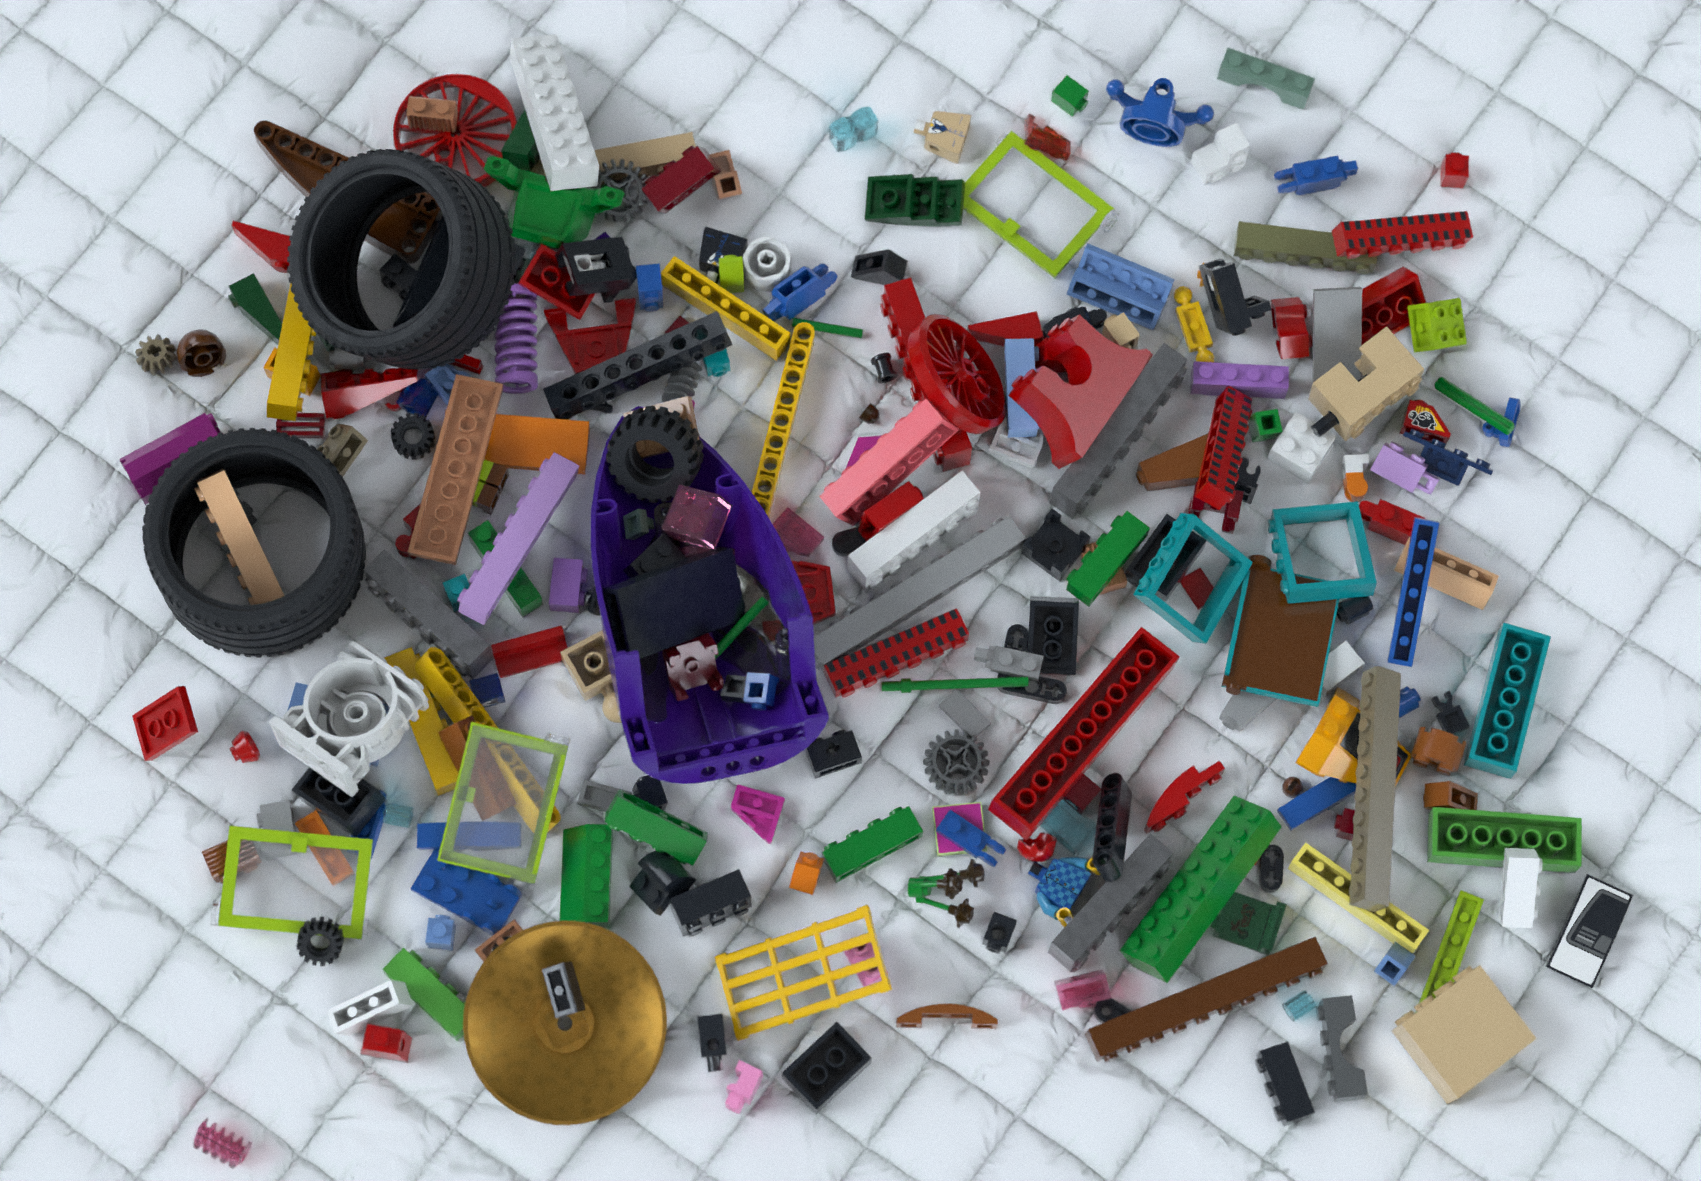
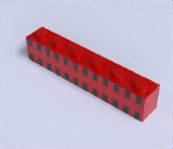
M1468 211L1340 222L1331 230L1337 257L1347 256V259L1357 258L1368 254V257H1375L1388 252L1389 255H1396L1403 251L1418 253L1424 249L1439 251L1445 247L1460 249L1465 247L1466 243L1474 237Z
M1229 385L1215 401L1195 493L1196 498L1218 510L1226 503L1229 504L1235 496L1234 486L1239 478L1237 471L1242 463L1241 452L1246 445L1244 438L1249 430L1247 423L1252 414V398Z
M956 608L824 665L823 673L835 698L839 696L845 698L855 693V689L862 686L868 688L875 685L878 679L885 676L886 678H892L898 675L901 669L906 667L909 669L915 668L922 663V660L929 657L936 659L942 656L945 650L950 648L956 650L963 647L966 641H968L969 632Z

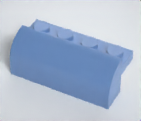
M1087 244L1079 266L1072 277L1067 295L1117 316L1124 312L1130 321L1154 330L1168 301L1175 279Z

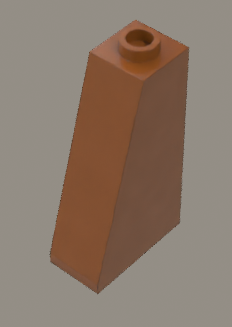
M1208 433L1139 462L1137 472H1135L1139 484L1144 485L1146 491L1195 485L1199 479Z

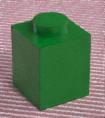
M1066 75L1052 91L1051 101L1073 117L1077 111L1082 112L1087 106L1089 91Z
M1278 409L1255 412L1248 420L1252 442L1272 440L1283 432Z

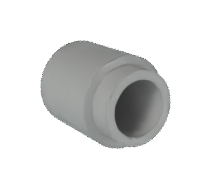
M334 347V350H330L329 362L330 365H334L335 370H357L364 367V357L350 354L337 347Z

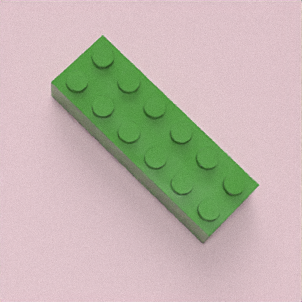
M1433 807L1428 814L1427 862L1503 868L1505 848L1535 849L1538 857L1542 858V871L1576 873L1581 867L1582 818Z

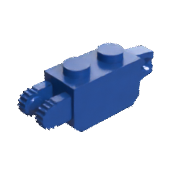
M1337 155L1293 164L1292 168L1277 171L1274 174V178L1278 181L1291 178L1292 182H1287L1277 187L1279 193L1295 191V195L1301 196L1338 188L1341 186L1342 181L1348 179V176L1357 174L1358 166L1356 160L1343 162Z
M824 263L814 267L812 270L809 267L803 266L773 288L771 292L773 299L763 308L764 315L772 321H776L784 316L790 321L825 296V290L835 283L838 275L834 271L828 272V266Z

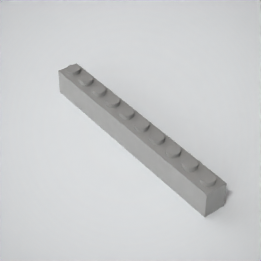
M1011 516L1005 519H997L991 524V528L984 532L983 530L976 532L971 536V540L965 544L962 542L958 543L946 556H937L930 562L931 565L925 569L922 567L916 569L911 573V577L904 582L899 580L890 587L891 590L884 594L880 592L870 599V603L865 606H856L850 611L849 616L844 619L841 617L835 619L829 624L830 627L823 632L821 630L814 632L815 661L823 671L824 665L854 653L1020 550L1026 541L1025 536Z

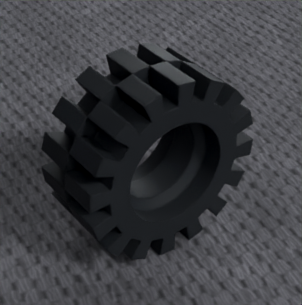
M407 413L404 419L400 416L398 418L399 422L395 421L393 423L394 428H391V440L395 450H397L400 456L403 454L406 459L411 456L412 460H417L416 456L419 455L420 458H423L425 452L427 454L431 452L430 448H434V441H436L430 420H426L424 415L419 417L418 413H414V416H410V413ZM409 429H418L422 432V439L418 443L409 444L404 440V435Z
M314 917L311 918V922L307 920L304 926H301L296 947L299 950L300 957L305 955V962L308 963L311 959L313 960L312 965L316 966L317 962H320V966H325L326 961L328 964H331L334 959L337 960L344 942V937H342L343 931L342 929L338 930L339 924L337 922L332 925L333 920L330 918L325 922L324 917H320L319 921ZM317 934L324 935L329 939L330 944L326 948H317L312 945L311 938Z

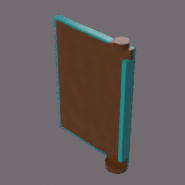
M1251 555L1248 559L1253 563L1243 579L1221 687H1225L1226 692L1232 695H1239L1241 691L1319 707L1339 599L1287 604L1286 595L1283 594L1280 587L1282 576L1277 574L1276 569H1271L1272 561L1263 555ZM1294 573L1296 584L1328 581Z

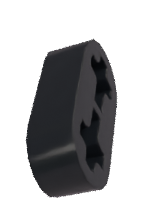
M1274 844L1268 845L1260 856L1259 884L1265 892L1269 893L1277 891L1283 881L1284 853L1278 845ZM1270 851H1274V855L1278 856L1273 866H1270V858L1266 857ZM1270 871H1273V879L1277 880L1273 886H1269V882L1264 880L1268 878Z

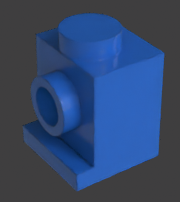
M747 672L743 702L752 705L751 709L766 711L767 706L774 707L776 685L779 683L780 678L766 673Z

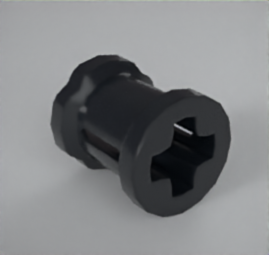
M881 353L871 359V364L875 365L878 373V383H887L898 377L897 371L893 370L890 353Z

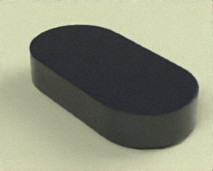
M859 527L844 530L834 535L832 549L837 555L848 556L866 542L858 532Z

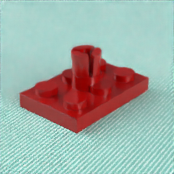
M177 686L132 715L145 761H153L198 732L186 686Z

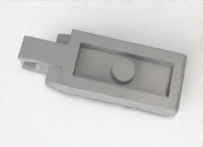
M990 645L989 649L976 647L974 660L986 663L985 667L989 668L992 672L1015 677H1028V680L1038 681L1043 656Z

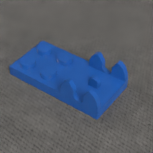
M434 849L411 886V891L492 936L505 926L522 897L521 891L513 885L502 883L493 874H486L482 871L437 861L440 849Z

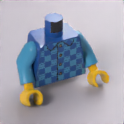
M1061 857L1060 859H1053L1048 869L1034 862L1028 872L1030 876L1040 881L1035 889V893L1043 913L1055 920H1059L1063 927L1067 926L1064 920L1066 917L1074 918L1070 910L1090 879L1092 873L1088 871H1092L1095 875H1100L1092 863V858Z

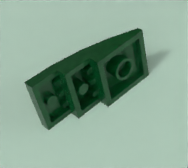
M913 174L868 176L864 219L868 222L894 225L962 226L965 182L963 179L940 180L938 176L915 178Z

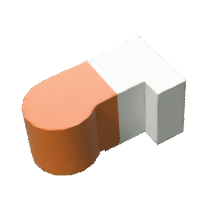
M1368 454L1344 455L1342 459L1344 494L1350 502L1362 501L1367 493L1368 484L1364 479L1363 470H1366L1369 464Z

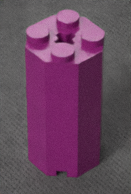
M203 413L120 458L119 460L124 470L127 472L129 479L144 504L149 503L148 498L153 492L154 485H158L159 477L164 474L166 468L172 466L171 462L174 459H178L182 452L185 454L188 448L197 445V442H204L208 440L207 437L217 436L221 431L211 413L208 415Z

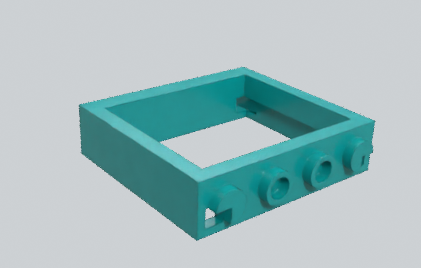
M1358 502L1272 510L1271 519L1267 520L1269 526L1268 533L1273 535L1271 542L1272 552L1277 554L1276 570L1277 574L1282 576L1280 587L1283 594L1286 595L1287 604L1374 595L1377 581ZM1346 519L1359 578L1296 584L1284 525Z
M1180 513L1177 520L1173 522L1170 532L1162 540L1159 551L1150 561L1149 568L1144 577L1140 579L1133 595L1189 640L1206 644L1253 562L1196 515ZM1192 530L1196 531L1230 559L1193 624L1155 595Z

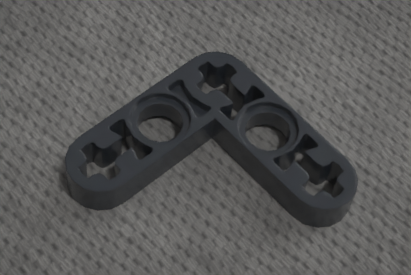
M1020 624L1012 625L1007 631L1004 647L1025 652L1028 641L1027 629ZM1016 631H1019L1020 636L1024 638L1019 639L1018 647L1016 648L1013 647L1014 636L1011 635H1015ZM998 673L997 678H1006L1007 675ZM1039 676L1038 681H1034L1038 684V690L1034 693L1028 692L1025 687L998 688L1004 694L1051 704L1061 703L1067 693V688L1062 681ZM1043 684H1047L1045 688L1047 690H1053L1054 687H1058V691L1062 693L1058 694L1057 697H1053L1051 691L1045 690L1044 695H1040Z

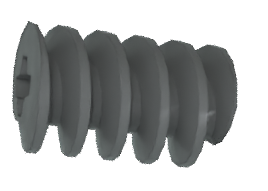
M693 362L678 371L671 372L664 389L665 393L662 395V402L685 396L693 397L695 395L693 389L698 387L696 381L701 378L698 372L703 370L698 363Z

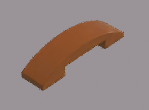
M934 1004L919 1007L902 1014L896 1020V1028H921L922 1018L971 1019V1029H997L998 1019L977 1008L959 1004Z

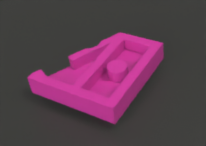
M737 784L730 810L767 844H772L785 798Z

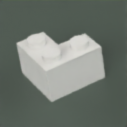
M1236 122L1217 131L1213 143L1194 151L1191 163L1204 184L1210 181L1217 182L1225 174L1231 171L1232 173L1238 172L1244 167L1250 143Z

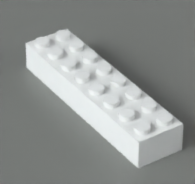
M557 34L511 38L510 61L550 190L557 191L597 186L599 163Z

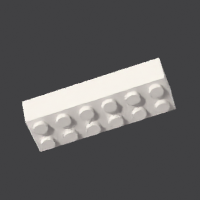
M963 471L959 472L849 554L847 571L864 592L870 588L872 590L878 588L886 576L889 574L893 576L898 573L903 567L902 564L908 560L911 562L918 558L922 549L926 546L929 548L934 546L940 540L942 534L954 531L959 526L958 522L962 519H969L974 516L978 511L980 491Z

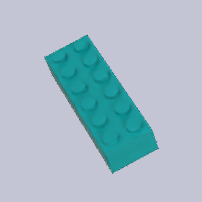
M1507 623L1502 624L1496 637L1464 766L1508 779L1515 775L1551 636Z

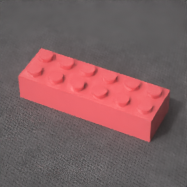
M922 400L915 404L910 414L899 419L889 433L879 437L875 446L864 451L853 466L847 467L839 479L828 484L819 497L836 518L854 526L862 519L865 510L893 491L950 439L959 428L946 419L930 400Z

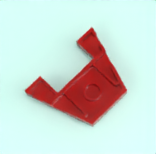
M636 298L614 300L617 324L568 330L565 311L560 308L544 310L545 318L574 374L627 351L636 309Z
M791 560L812 613L813 625L835 616L836 610L830 566ZM781 620L763 622L765 641L769 645L782 640L786 635Z

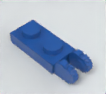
M952 810L948 811L936 829L937 833L974 858H979L992 867H995L998 861L993 856L983 852L985 846L987 845L1002 855L1006 851L1005 847L991 839V836Z

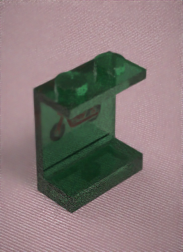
M1234 892L1221 909L1219 915L1211 923L1210 928L1214 929L1212 936L1269 956L1273 950L1287 904L1277 901L1275 905Z

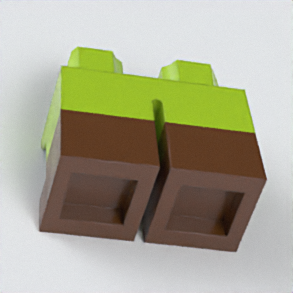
M484 460L473 506L492 515L500 497L499 494L502 493L509 477L508 467Z

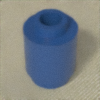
M1406 686L1400 690L1399 718L1419 708L1418 702L1421 701V698L1414 688L1410 689Z

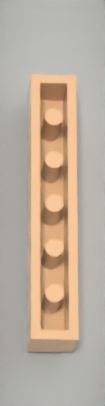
M224 469L197 480L198 487L194 489L200 502L205 500L209 507L205 512L211 524L216 522L220 531L216 532V535L221 545L227 544L231 552L227 554L232 568L237 566L241 573L237 578L243 590L248 588L252 597L248 598L250 605L270 602L285 596Z

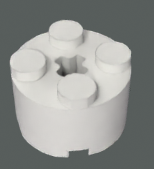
M765 236L753 240L748 245L743 256V271L747 282L756 291H772L776 285L790 276V252L783 242L774 240L773 237Z

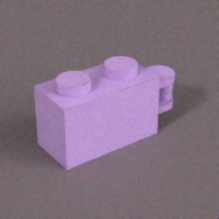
M1386 442L1370 470L1413 493L1415 488H1418L1428 494H1432L1439 479L1425 471L1428 464L1424 463L1425 459L1415 453L1409 455L1403 452L1404 448L1395 442L1390 444ZM1422 476L1428 479L1426 485L1419 483Z

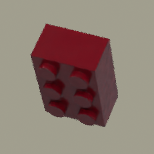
M690 146L682 152L683 157L677 162L672 160L663 167V173L659 176L654 174L644 182L646 186L642 190L658 212L668 213L711 180L713 176L721 172V169L705 148Z

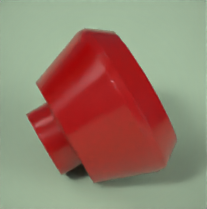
M241 731L231 742L233 747L229 748L235 761L241 760L242 763L258 761L260 753L248 731Z

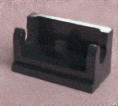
M1243 457L1237 471L1239 478L1234 486V490L1243 491L1242 501L1251 504L1259 485L1256 483L1261 468L1258 465L1255 473L1249 474L1246 470L1249 466V459Z

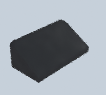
M572 961L542 969L556 1018L585 1010V1004Z

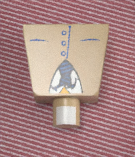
M934 111L930 123L921 120L916 121L914 133L926 136L924 148L927 151L958 164L969 131L971 115Z

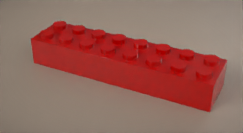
M910 277L884 285L883 294L880 295L882 301L880 309L883 317H887L889 320L887 328L891 339L895 338L896 355L898 359H902L904 362L902 370L906 381L910 380L911 397L914 402H920L930 399L922 389L913 370L909 356L908 340L912 329L925 319V315ZM941 379L944 384L948 381V379ZM959 428L950 439L933 453L936 466H941L942 472L970 464L972 445L967 432Z

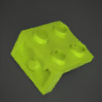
M1460 298L1407 306L1414 352L1467 344Z

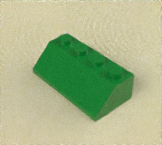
M584 824L563 829L559 921H579L605 929L610 928L613 829L607 824Z

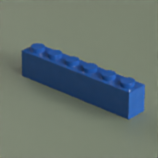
M1414 517L1388 652V663L1408 667L1413 665L1439 521Z

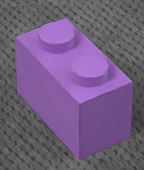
M554 557L549 595L550 611L579 613L580 606H584L585 591H582V582L587 583L588 568H584L583 560Z

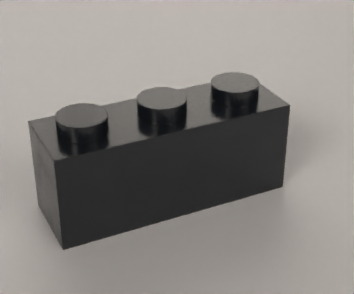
M1288 1041L1259 1051L1256 1055L1255 1064L1258 1072L1264 1074L1266 1080L1264 1088L1269 1098L1272 1097L1275 1103L1273 1111L1277 1121H1281L1284 1127L1312 1117L1315 1111Z

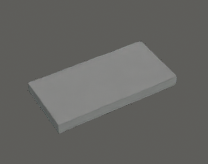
M1362 288L1313 289L1312 381L1315 382L1340 362L1358 381L1361 379V372L1354 363L1361 359L1359 347L1361 346Z

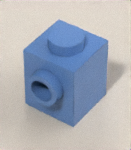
M435 915V918H428L425 943L429 949L453 951L456 931L454 920H450V917L446 915Z
M1394 942L1374 972L1395 986L1416 956L1397 942Z

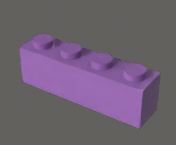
M1194 361L1190 375V394L1219 396L1229 385L1248 397L1285 399L1289 389V366Z

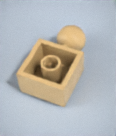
M603 630L561 651V658L584 700L587 701L602 693L605 698L602 704L605 717L612 722L621 723ZM594 662L599 667L591 668L590 664Z

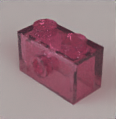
M1103 969L1054 981L1059 1005L1062 1010L1077 1006L1079 1008H1086L1094 1005L1093 1002L1111 998Z

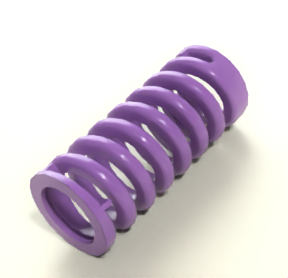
M514 284L511 287V295L513 297H508V306L505 305L503 309L506 313L500 315V321L494 334L497 341L495 344V352L497 353L495 356V363L497 365L495 368V382L516 384V387H508L503 384L504 393L523 394L532 392L538 387V376L532 372L538 367L537 362L533 360L538 355L537 350L533 348L537 345V338L533 336L537 333V327L534 325L537 321V315L533 313L537 309V303L534 302L537 301V295L520 284ZM517 294L527 295L525 297L516 298ZM526 384H528V386L519 387V385H526Z

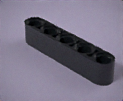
M1119 773L1107 775L1102 782L1092 856L1093 865L1107 882L1117 880L1123 872L1132 791Z

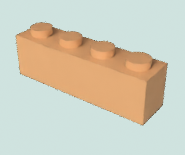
M1410 536L1394 571L1401 574L1404 573ZM1435 548L1428 586L1483 610L1494 591L1499 576Z

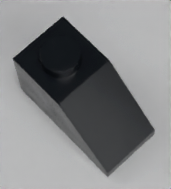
M890 249L856 255L851 277L882 285L890 284L904 279L908 261Z

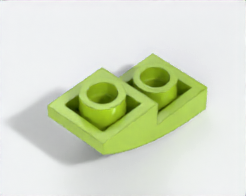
M726 255L723 258H719L720 286L730 293L744 292L742 256Z

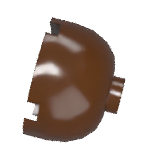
M203 329L194 330L184 335L179 341L176 350L181 369L192 377L212 374L214 372L212 368L217 367L218 364L221 367L226 359V349L216 334Z

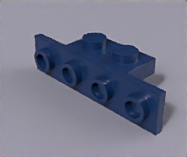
M1411 428L1410 432L1405 430L1403 436L1425 445L1420 454L1425 459L1424 463L1428 464L1425 471L1452 484L1460 485L1468 466L1489 475L1493 473V469L1489 468L1490 463L1477 458L1476 462L1468 459V453L1455 448L1454 452L1445 448L1446 443L1433 438L1432 442L1423 438L1424 433Z

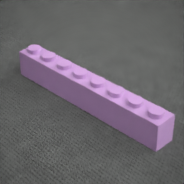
M555 452L550 459L545 458L539 469L541 474L538 478L533 477L528 486L529 493L527 496H521L516 506L518 508L515 515L511 513L506 520L505 526L507 528L503 533L499 532L493 542L495 547L492 552L488 550L481 561L483 564L480 571L476 569L473 572L469 581L471 583L468 590L464 588L457 600L460 602L458 612L485 625L577 477L579 465Z

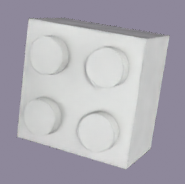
M1295 412L1271 448L1267 459L1304 482L1309 483L1332 448L1337 436L1327 431L1319 438L1311 429V426L1315 423Z

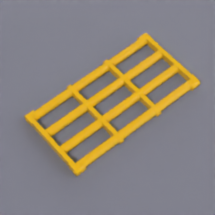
M868 904L858 907L856 911L820 923H811V926L773 939L769 937L764 942L729 954L725 952L715 956L737 1041L785 1023L792 1024L794 1020L833 1007L835 1009L840 1008L842 1004L878 992L882 994L892 990ZM865 918L868 933L827 947L824 946L822 932ZM814 935L818 950L778 962L775 948ZM870 942L872 943L875 957L831 971L828 956ZM768 951L772 965L732 979L728 978L725 965ZM821 959L824 974L785 987L781 972ZM878 966L882 981L838 995L835 980ZM775 975L777 990L735 1003L732 993L733 988ZM827 983L831 998L791 1010L788 996ZM781 999L784 1009L783 1014L741 1027L738 1016L739 1012Z

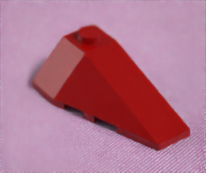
M388 368L383 373H377L373 369H365L364 373L353 374L352 370L321 373V394L326 418H344L346 415H350L417 382V371L415 369Z

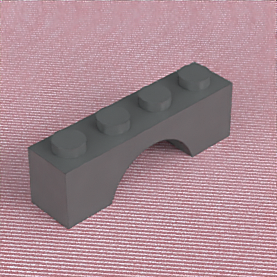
M1349 995L1322 998L1319 1006H1316V1016L1318 1021H1322L1323 1031H1320L1321 1045L1326 1047L1327 1055L1324 1056V1067L1326 1071L1330 1072L1331 1080L1328 1081L1329 1095L1333 1096L1334 1102L1365 1099L1368 1092L1364 1070L1351 1065L1344 1058L1340 1049V1037L1343 1030L1356 1021L1353 997Z

